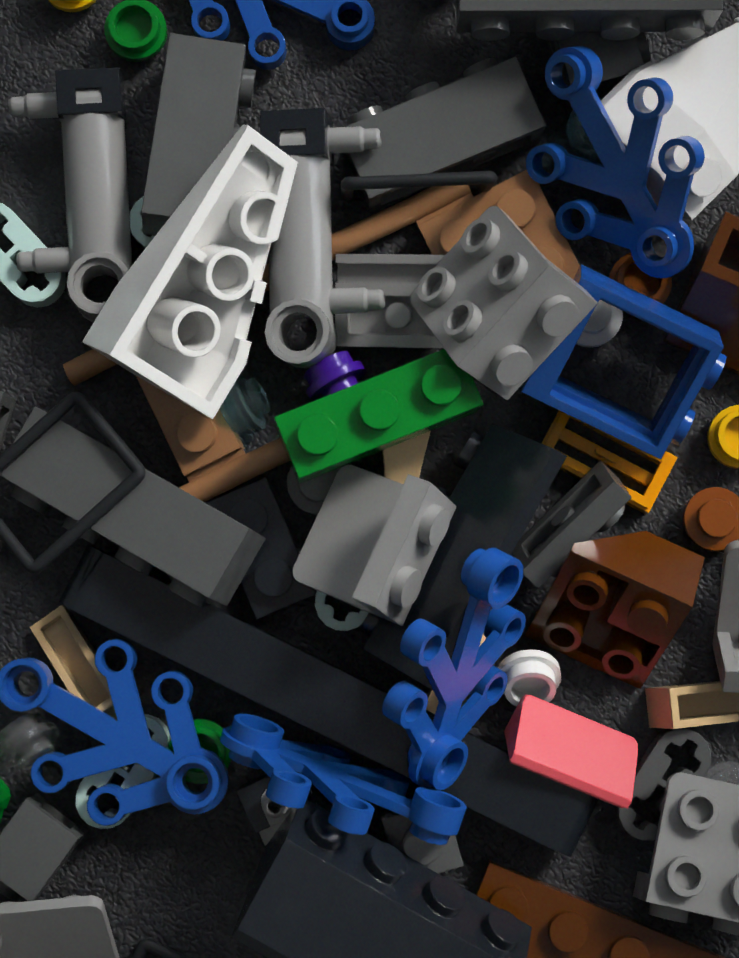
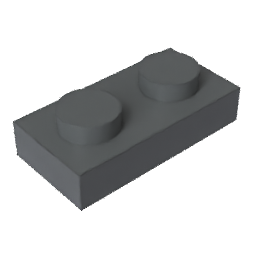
M601 460L519 540L513 550V556L523 564V575L536 587L539 588L551 576L555 577L574 543L588 541L596 532L601 533L611 528L623 514L625 504L632 498L618 476Z

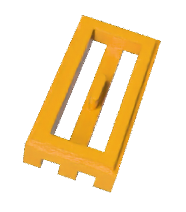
M558 410L541 443L554 449L559 440L598 462L601 460L606 466L646 486L647 488L643 495L624 486L632 497L626 504L644 514L650 512L678 458L665 451L663 457L659 459ZM569 418L658 465L654 474L566 429L565 426ZM566 455L567 457L560 470L579 480L592 469Z

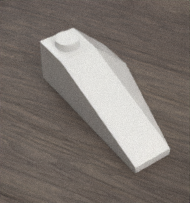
M739 17L734 19L731 26L707 38H695L683 44L681 51L657 63L649 61L633 69L601 100L624 146L627 148L634 115L629 110L627 104L628 92L632 85L637 81L652 77L661 78L670 85L673 91V104L662 118L646 187L656 206H658L666 179V174L661 170L658 161L661 147L667 141L681 136H691L697 139L704 149L705 158L701 169L693 176L683 217L689 220H693L739 174ZM647 87L643 93V102L652 111L657 107L658 96L654 89ZM678 145L674 151V160L682 169L687 168L690 158L687 150Z
M242 125L116 285L82 342L139 378L213 419L247 363L252 343L247 340L255 304H262L267 285L266 282L262 281L271 243L279 238L298 162L249 125Z

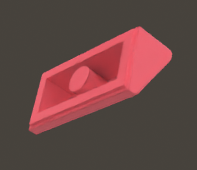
M525 694L504 730L511 764L619 808L628 809L633 798L638 757L637 740L632 736L533 695Z

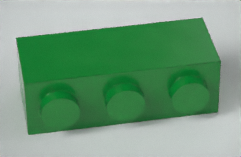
M443 349L275 416L274 422L297 481L301 484L475 414L484 404L473 377L458 367L446 350Z

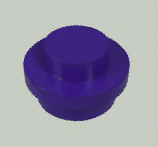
M340 351L329 355L305 372L304 377L309 384L306 394L310 401L313 402L358 384V381L366 374V369L361 361H353L348 351Z

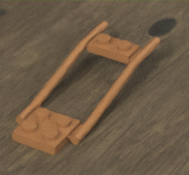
M527 170L476 196H473L468 185L429 187L402 202L332 234L333 261L336 259V254H348L416 222L431 254L446 255L474 220L478 219L489 207L498 206L515 222L538 250L569 277L574 279L580 267L567 239L557 229L556 217L539 183L529 176ZM269 263L265 265L262 281L267 283L265 292L269 291ZM92 349L64 363L63 368L70 382L76 386L117 365V363ZM136 376L183 475L189 481V483L179 488L199 500L207 502L289 461L280 438L245 453V447L223 403L215 417L211 419Z

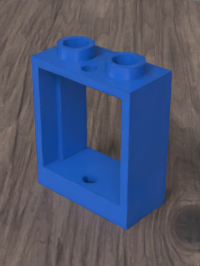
M581 264L573 280L586 289L597 303L599 300H602L693 346L653 419L650 420L560 376L595 309L594 307L522 384V392L661 459L670 442L680 445L690 430L695 417V411L690 409L701 387L710 390L722 373L727 356L721 353L724 346L720 333Z

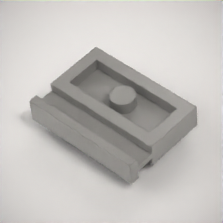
M336 254L335 263H338L335 288L365 287L368 290L381 289L385 293V307L382 310H368L366 313L335 314V326L338 335L336 346L444 348L412 306L410 299L422 277L430 269L434 268L445 255Z

